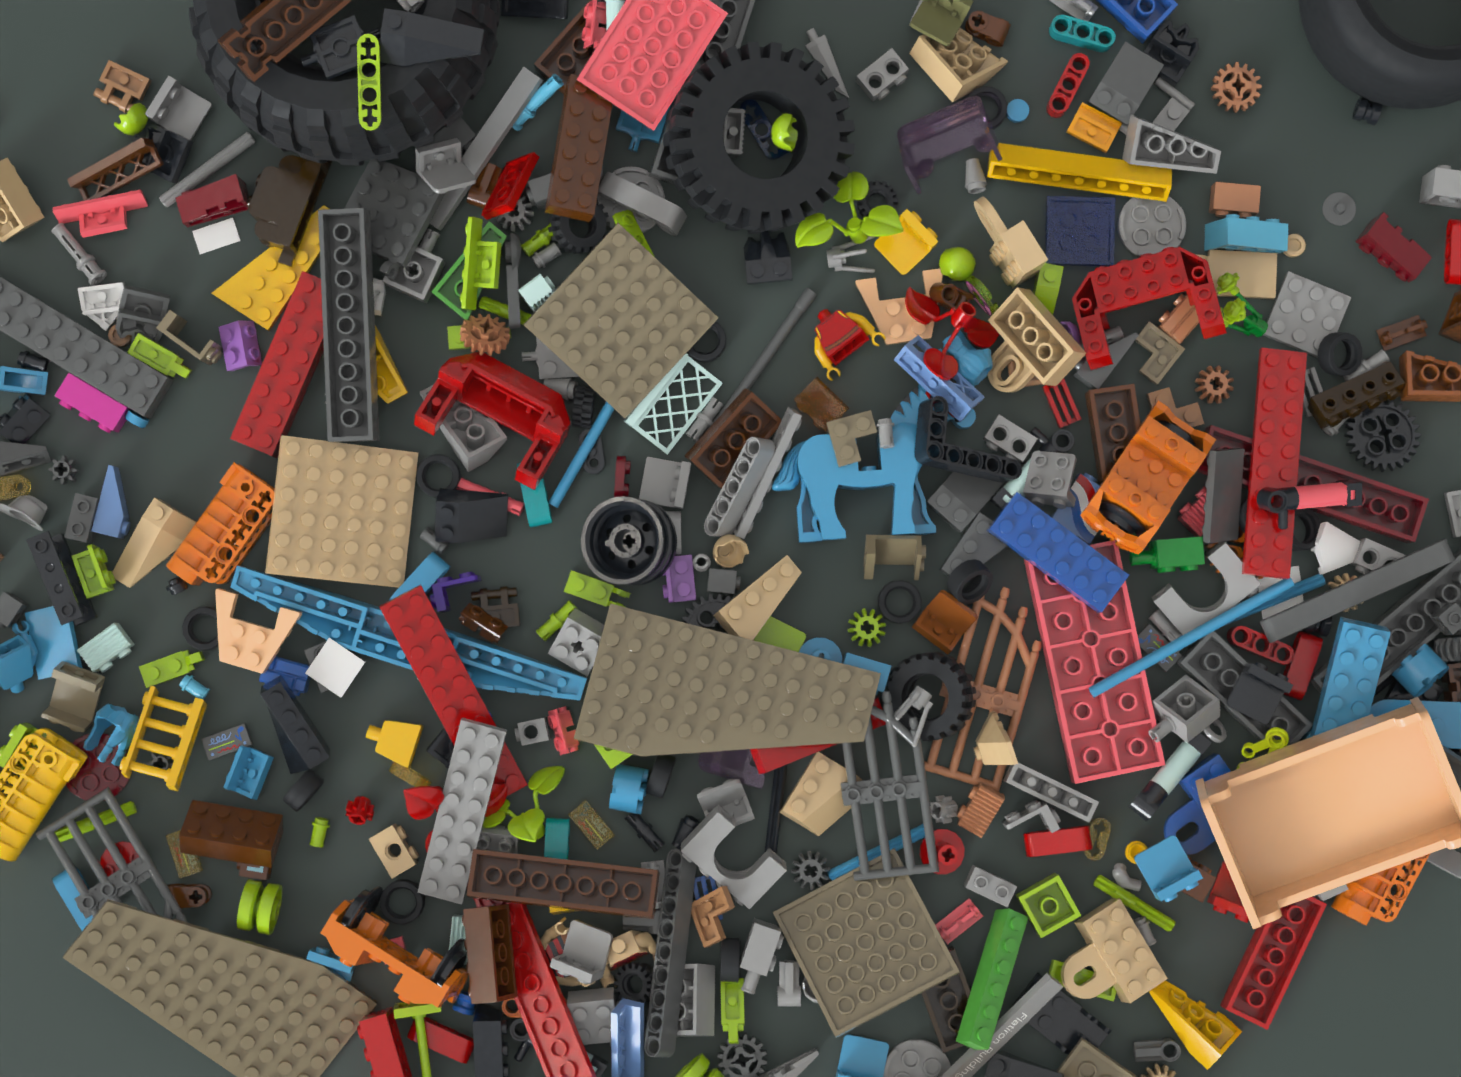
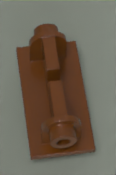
M1419 315L1378 329L1376 332L1383 350L1387 351L1427 336L1424 329L1428 328L1425 320L1421 321Z
M471 603L463 609L458 619L462 621V625L474 632L480 626L482 630L479 635L491 643L495 642L498 644L502 638L501 635L508 628L500 619L492 617L484 612L482 608Z

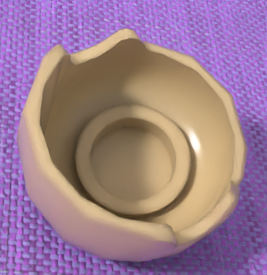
M727 534L717 540L712 554L717 564L723 568H733L743 563L745 555L749 554V549L743 539L733 534Z

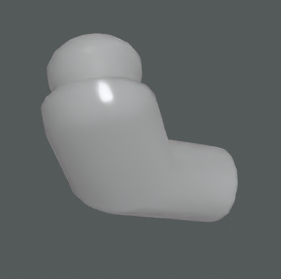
M1115 864L1112 875L1117 885L1139 892L1141 880L1130 878L1125 864Z

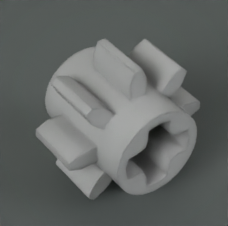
M936 796V802H930L931 815L936 819V823H951V817H957L958 805L952 800V796Z

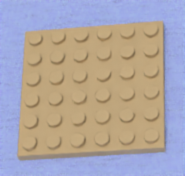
M282 435L280 438L265 573L399 588L405 580L418 453Z

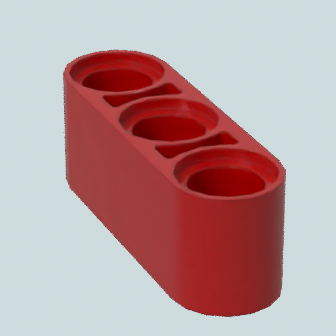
M1076 53L1070 58L1047 103L1046 110L1049 116L1060 118L1069 108L1090 65L1089 59L1085 54ZM1073 62H1080L1083 65V69L1076 70L1073 67ZM1065 81L1070 82L1073 85V89L1066 90L1062 83ZM1054 101L1062 103L1063 109L1056 110L1052 103Z
M1449 219L1447 223L1444 263L1445 284L1461 285V219Z
M1235 626L1227 632V640L1231 645L1274 664L1285 665L1294 659V650L1291 646L1278 640L1269 643L1266 635L1248 627ZM1238 630H1241L1244 634V639L1240 643L1234 637ZM1259 639H1262L1265 643V648L1261 652L1256 648V642ZM1280 648H1283L1286 652V657L1282 661L1277 657V651Z
M1303 631L1298 632L1292 646L1294 659L1289 664H1286L1283 675L1289 678L1288 682L1293 684L1290 693H1284L1283 695L1300 701L1303 699L1322 647V638Z
M1089 825L1060 828L1053 833L1043 830L1023 834L1026 857L1093 849Z
M424 1017L428 1048L458 1062L467 1064L474 1050V1039L430 1018ZM414 1019L407 1037L418 1043Z

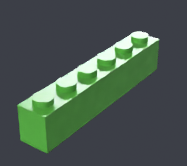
M1010 908L995 910L956 1042L974 1050H989L1028 921L1027 916Z

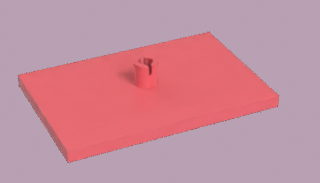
M625 0L576 80L654 131L728 13L710 0Z

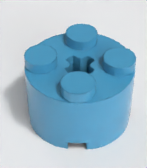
M1426 643L1416 651L1417 655L1414 657L1411 654L1400 663L1402 666L1392 674L1414 698L1425 693L1433 686L1437 679L1440 680L1449 670L1446 663Z
M618 764L613 778L609 809L642 814L649 769Z

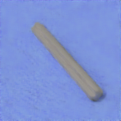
M249 132L240 136L159 197L165 207L172 205L176 202L175 197L180 196L184 191L195 188L253 145L255 139Z

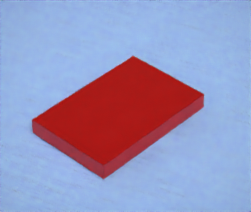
M535 152L506 163L482 211L481 216L486 220L514 210L539 159Z

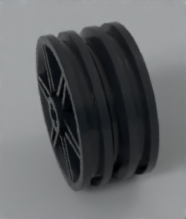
M614 497L600 503L587 517L581 533V549L588 567L599 578L614 584L645 585L660 578L672 564L677 549V534L671 518L657 504L632 497ZM628 514L631 516L629 523L624 518ZM648 524H651V530L646 532ZM611 528L613 530L610 537H608L607 531ZM635 539V544L631 545V540ZM648 546L654 548L653 554H650L648 549H646ZM611 551L616 555L614 560L609 556ZM633 561L636 562L634 569L631 568Z

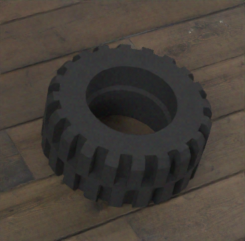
M921 653L899 662L898 667L893 668L890 673L892 677L886 683V687H888V691L891 693V703L893 704L894 712L910 696L915 682L921 676L935 675L945 684L949 696L947 708L942 715L936 718H926L920 735L922 741L939 740L956 734V731L961 730L966 725V720H970L973 714L971 709L976 705V700L973 699L976 688L971 686L970 681L973 680L971 674H966L964 671L966 667L962 663L958 664L956 658L945 656L944 653ZM911 706L898 721L910 731V717L916 716L918 722H920L922 714L915 707Z

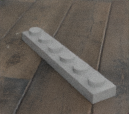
M787 408L772 440L775 445L774 455L733 531L737 537L745 539L747 533L751 532L756 513L761 511L763 506L762 500L765 494L771 490L772 479L782 466L783 455L791 447V438L794 432L800 428L802 415L793 408Z

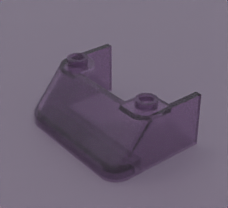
M978 96L969 97L903 125L897 132L903 166L917 194L922 193L919 179L926 178L934 170V161L975 145L976 149L980 152H989L993 149L997 160H1002L997 137L985 106Z

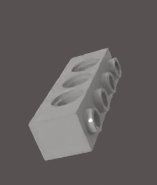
M1020 763L1010 765L1003 779L1004 782L1087 822H1090L1099 801Z

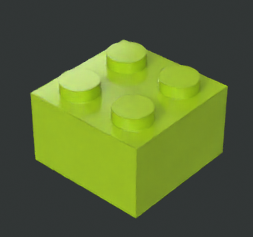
M1056 873L1049 875L1015 895L1040 938L1081 916L1060 876Z

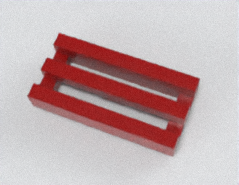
M1064 378L1057 386L1045 385L1042 387L1059 429L1081 420ZM1058 385L1061 386L1063 393L1066 397V400L1069 404V407L1072 411V414L1074 416V418L1072 419L1062 398V395L1059 391ZM1053 388L1066 418L1065 422L1062 421L1049 389Z

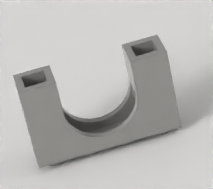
M1225 541L1218 542L1205 553L1223 575L1225 581L1224 592L1215 604L1203 608L1194 607L1188 604L1170 583L1152 596L1154 603L1182 635L1240 604V601L1246 596L1251 597L1259 590L1258 586L1261 583L1254 575L1242 574L1243 562Z
M717 805L681 843L682 856L691 863L693 861L698 865L703 875L706 877L711 876L716 881L718 887L727 886L729 892L733 895V899L740 906L745 905L750 909L787 871L786 862L769 848L748 869L732 871L721 866L716 860L714 852L719 843L735 828V818L720 805Z

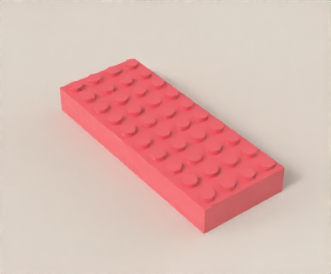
M1115 540L1113 542L1106 541L1090 545L1123 570L1119 547L1115 545ZM1024 559L1071 783L1077 784L1164 766L1165 761L1161 742H1155V739L1153 740L1148 733L1157 724L1145 670L1095 698L1088 689L1142 658L1126 580L1103 612L1097 613Z

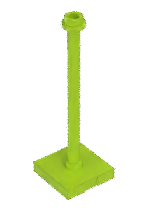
M395 1003L393 1009L395 1019L411 1016L412 1019H415L422 1077H432L424 1017H426V1014L441 1012L442 1006L437 1008L433 1004Z

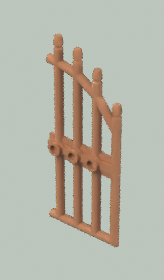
M1006 587L1002 588L996 606L985 600V595L980 600L974 602L972 606V611L977 614L978 618L981 608L994 616L975 680L970 681L971 686L976 688V693L973 694L976 705L971 709L973 714L970 720H966V725L959 731L949 768L936 765L943 739L933 740L927 762L924 761L925 771L976 786L981 781L996 791L1000 790L1007 765H997L993 781L980 777L983 767L982 760L977 761V758H975L971 775L958 771V767L976 706L988 709L989 713L995 711L997 714L1001 713L1012 716L1007 734L1013 746L1038 661L1039 651L1042 647V642L1035 640L1032 645V651L1029 652L1023 638L1022 630L1028 608L1021 606L1015 624L1004 612L1007 598L1010 594V589ZM978 618L964 633L956 660L958 664L962 663L965 666ZM1002 622L1012 635L997 687L994 688L984 685L983 682ZM1018 647L1026 669L1019 693L1015 694L1005 691ZM943 682L939 695L946 698L941 715L945 712L949 701L948 690Z

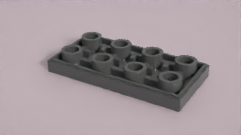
M1244 448L1209 451L1207 458L1208 478L1205 483L1207 489L1206 502L1204 503L1205 519L1202 527L1203 542L1205 543L1238 540Z

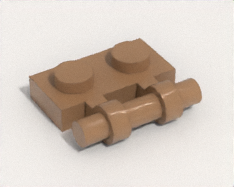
M108 60L99 79L100 82L106 84L104 90L96 88L94 96L101 99V102L107 105H115L119 107L120 111L127 113L134 105L132 104L133 98L143 100L151 80ZM115 89L125 93L122 99L113 95Z

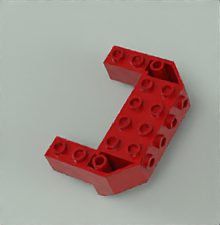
M1167 247L1155 254L1146 253L1137 259L1121 260L1116 265L1109 267L1100 266L1094 271L1089 272L1074 294L1072 301L1090 369L1093 370L1113 364L1105 330L1110 328L1106 313L1183 291L1187 292L1190 306L1195 305L1203 338L1207 339L1226 334L1208 261L1181 247Z
M479 352L449 358L439 369L438 379L417 410L414 425L434 436L456 400L534 441L517 468L515 480L535 490L568 436L571 423L562 395L486 353L480 355Z

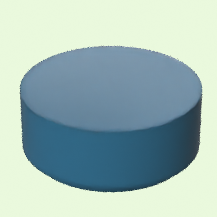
M1014 99L1007 106V118L1014 123L1023 122L1029 114V106L1022 99Z
M130 409L125 415L126 420L141 428H145L149 422L148 418Z

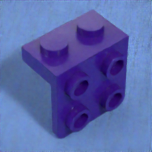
M473 572L459 574L460 578L455 580L450 576L436 579L437 583L432 584L433 594L430 595L432 607L441 613L451 611L447 588L482 581L481 576L475 575Z

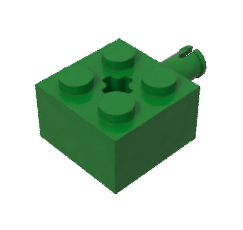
M1203 537L1154 540L1148 543V551H1142L1139 555L1130 552L1131 566L1150 564V569H1157V573L1176 571L1175 567H1180V571L1198 570V565L1205 564Z

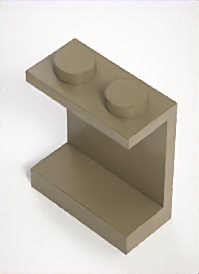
M169 310L156 328L200 361L209 366L212 363H217L223 354L221 352L223 350L222 346L210 339L201 353L177 336L188 321Z
M866 535L863 560L864 579H873L875 564L913 565L914 580H919L920 571H924V559L926 558V545H922L921 536Z
M62 661L53 669L51 677L55 678L56 682L50 705L42 712L41 717L48 719L51 723L67 726L75 732L84 733L93 724L105 676Z

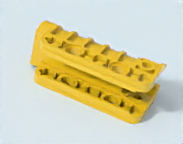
M40 728L34 733L25 736L0 773V859L11 862L18 859L66 783L75 778L88 758L86 753L49 728ZM44 733L47 734L46 738H44L41 735Z

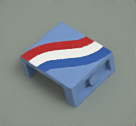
M1080 473L1075 477L1076 480L1070 488V491L1076 498L1074 507L1058 508L1051 517L1081 540L1090 544L1097 532L1091 529L1080 515L1100 485L1095 483L1096 479L1087 473L1084 475Z

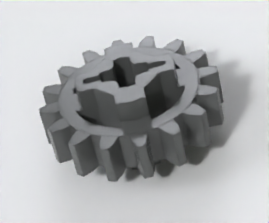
M744 1033L743 1038H739L738 1035L739 1044H729V1037H727L728 1045L721 1044L720 1048L724 1052H720L717 1055L718 1058L723 1059L718 1062V1067H724L723 1075L729 1074V1077H758L757 1072L764 1073L761 1065L767 1064V1060L762 1057L767 1052L766 1050H760L763 1046L762 1042L755 1043L756 1036L747 1039V1033ZM743 1044L750 1045L754 1049L748 1050L743 1046ZM735 1046L733 1055L727 1057L729 1050ZM739 1054L748 1057L746 1058V1063H741L740 1060H737L739 1059ZM758 1060L754 1069L750 1071L751 1063ZM736 1067L741 1070V1073H737L731 1068Z

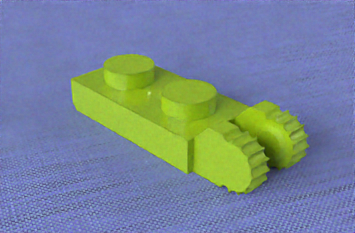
M572 570L564 589L566 593L605 607L610 606V604L626 607L621 603L609 601L612 592L624 598H629L631 594L615 588L612 584Z

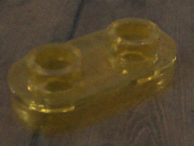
M11 475L0 477V501L16 499L19 496L29 494L31 483L25 476ZM18 483L23 484V488L20 491L17 490Z

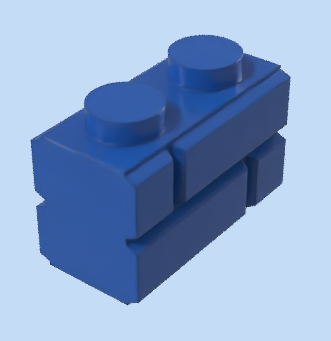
M276 656L267 671L261 673L259 681L266 684L282 675L293 694L300 696V693H307L311 677L305 673L310 665Z

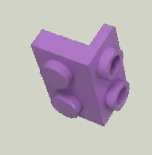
M238 320L219 327L227 371L262 365L254 321Z

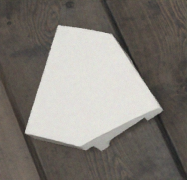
M125 282L79 287L78 294L81 311H83L82 314L87 315L99 324L102 329L107 331L117 319Z
M1328 522L1321 523L1315 540V547L1310 549L1316 554L1319 562V574H1325L1352 563L1361 541Z

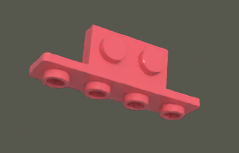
M136 190L53 207V213L59 223L65 224L79 221L80 233L85 238L127 229L126 211L148 207V202L142 190Z

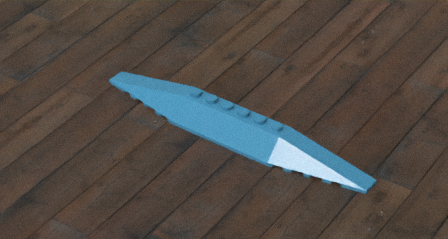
M237 565L230 586L232 589L254 601H258L279 613L280 607L303 612L301 618L297 620V624L326 640L331 638L345 649L413 670L378 606ZM444 628L476 688L581 700L587 681L586 677Z

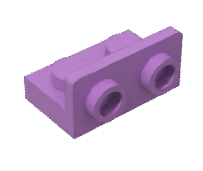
M692 555L675 556L668 570L662 575H666L667 585H663L664 599L668 598L669 603L696 600Z

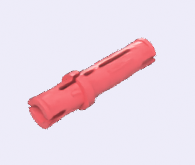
M464 478L460 479L457 490L498 493ZM508 497V511L520 516L525 506L524 502Z

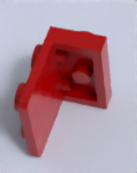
M1223 861L1207 902L1214 905L1213 910L1226 914L1227 911L1235 913L1234 918L1248 923L1249 918L1226 863Z

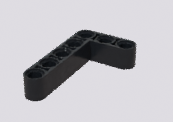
M935 396L920 403L914 452L918 463L1000 483L1020 477L1022 467L1015 459L945 443L948 403L944 397Z

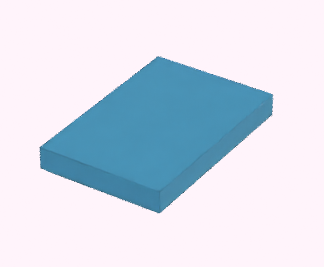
M53 606L25 613L26 622L29 624V635L32 636L38 650L35 662L38 680L50 678L53 669L62 661L82 668L80 654L77 651L78 644L73 621L62 626Z

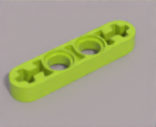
M364 34L357 42L359 123L364 129L372 131L379 128L382 121L380 43L374 35ZM366 38H370L371 42L375 43V47L371 48V56L376 55V60H361V55L367 56L366 48L362 47V43L366 42ZM366 63L375 65L376 73L374 76H364L362 67ZM366 88L375 89L377 97L373 102L364 100L363 91ZM363 104L368 106L377 104V110L372 109L373 117H377V122H373L372 127H369L368 123L363 120L364 117H368V109L363 110Z

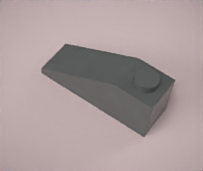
M1135 332L1109 345L1113 361L1112 365L1091 370L1087 359L1082 358L1075 365L1074 369L1077 371L1073 376L1091 390L1099 389L1139 335Z
M0 441V476L51 462L46 446Z

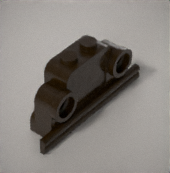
M288 155L281 159L279 168L268 166L256 178V188L254 194L248 199L247 207L249 213L257 221L254 230L261 243L267 247L283 249L278 260L280 264L289 267L293 264L331 166V160L320 164L294 155Z

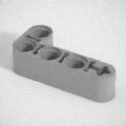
M606 172L599 185L598 194L656 223L660 229L670 235L677 237L687 218L684 210L676 204L611 172Z

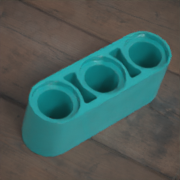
M1067 15L1056 16L1049 27L1050 36L1057 41L1102 53L1107 52L1111 48L1116 37L1115 32L1109 27ZM1055 24H1063L1066 30L1063 32L1058 31L1055 28ZM1077 30H1084L1087 33V37H1079ZM1106 36L1109 43H1101L1098 37Z
M544 477L535 490L520 483L530 528L553 523Z
M546 819L544 857L568 860L570 819Z

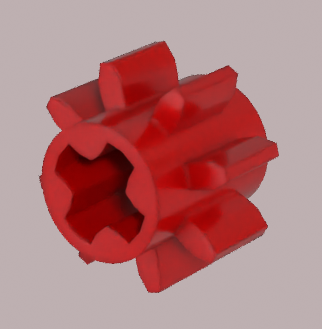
M358 796L354 799V802L348 800L345 810L350 822L356 825H363L366 819L372 821L374 805H371V801L368 798Z

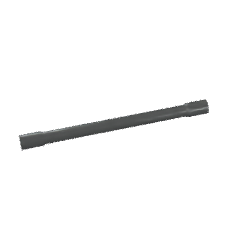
M807 287L805 288L789 315L721 412L713 420V423L744 389L750 390L802 314L807 311L816 298L817 294Z

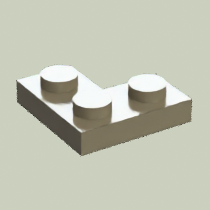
M1149 321L1138 334L1139 336L1135 341L1152 355L1138 372L1155 385H1158L1185 348Z
M871 410L826 422L838 468L860 462L861 458L855 439L877 433Z

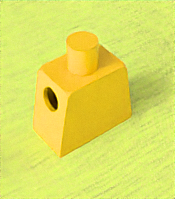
M385 720L382 728L370 725L366 738L377 741L375 752L409 768L412 765L424 725Z

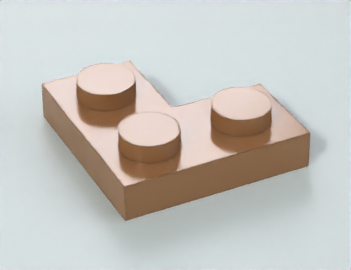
M1169 387L1146 394L1150 409L1159 400L1168 406L1177 418L1192 428L1204 424L1198 402L1176 408Z
M721 886L692 902L691 915L704 948L711 947L726 938L718 916L735 908L727 886Z

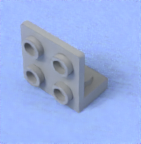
M168 75L145 115L165 129L192 140L212 108V104L183 87L176 79Z
M647 457L639 499L647 500L657 505L683 509L691 463Z

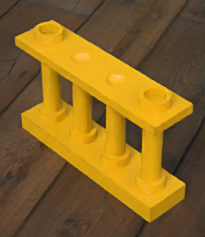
M150 686L149 692L146 691L143 696L142 704L144 707L127 757L124 756L121 760L120 770H122V775L129 779L132 771L162 778L170 790L179 791L207 704L203 699L196 697L194 702L189 705L158 697L159 691L157 688ZM154 705L186 713V716H188L186 725L178 726L150 718ZM147 727L179 735V738H181L179 747L172 748L143 740ZM139 749L172 757V760H174L172 768L165 770L135 762Z

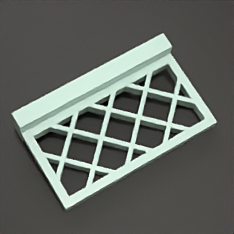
M686 353L625 418L624 422L668 455L696 419L697 414L703 410L723 383ZM687 362L695 367L696 377L683 379L682 369ZM699 371L705 376L699 377ZM680 373V379L674 380ZM709 378L715 383L710 392L701 393L700 379ZM696 380L698 393L685 395L684 381ZM681 381L682 395L669 396L668 387L670 384ZM666 391V397H661ZM708 394L702 401V395ZM698 396V408L687 410L686 397ZM683 397L684 411L671 412L670 399ZM667 399L668 413L656 414V402ZM652 409L653 415H647L649 411ZM694 412L688 419V413ZM685 413L686 423L684 426L673 428L672 415ZM669 415L670 429L658 430L656 417ZM653 417L655 431L645 432L639 427L644 418ZM680 430L677 433V435L674 436V431ZM671 431L672 441L666 448L659 443L658 433ZM655 433L656 440L649 434Z

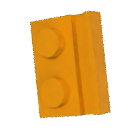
M1082 102L1066 133L1107 153L1122 122Z

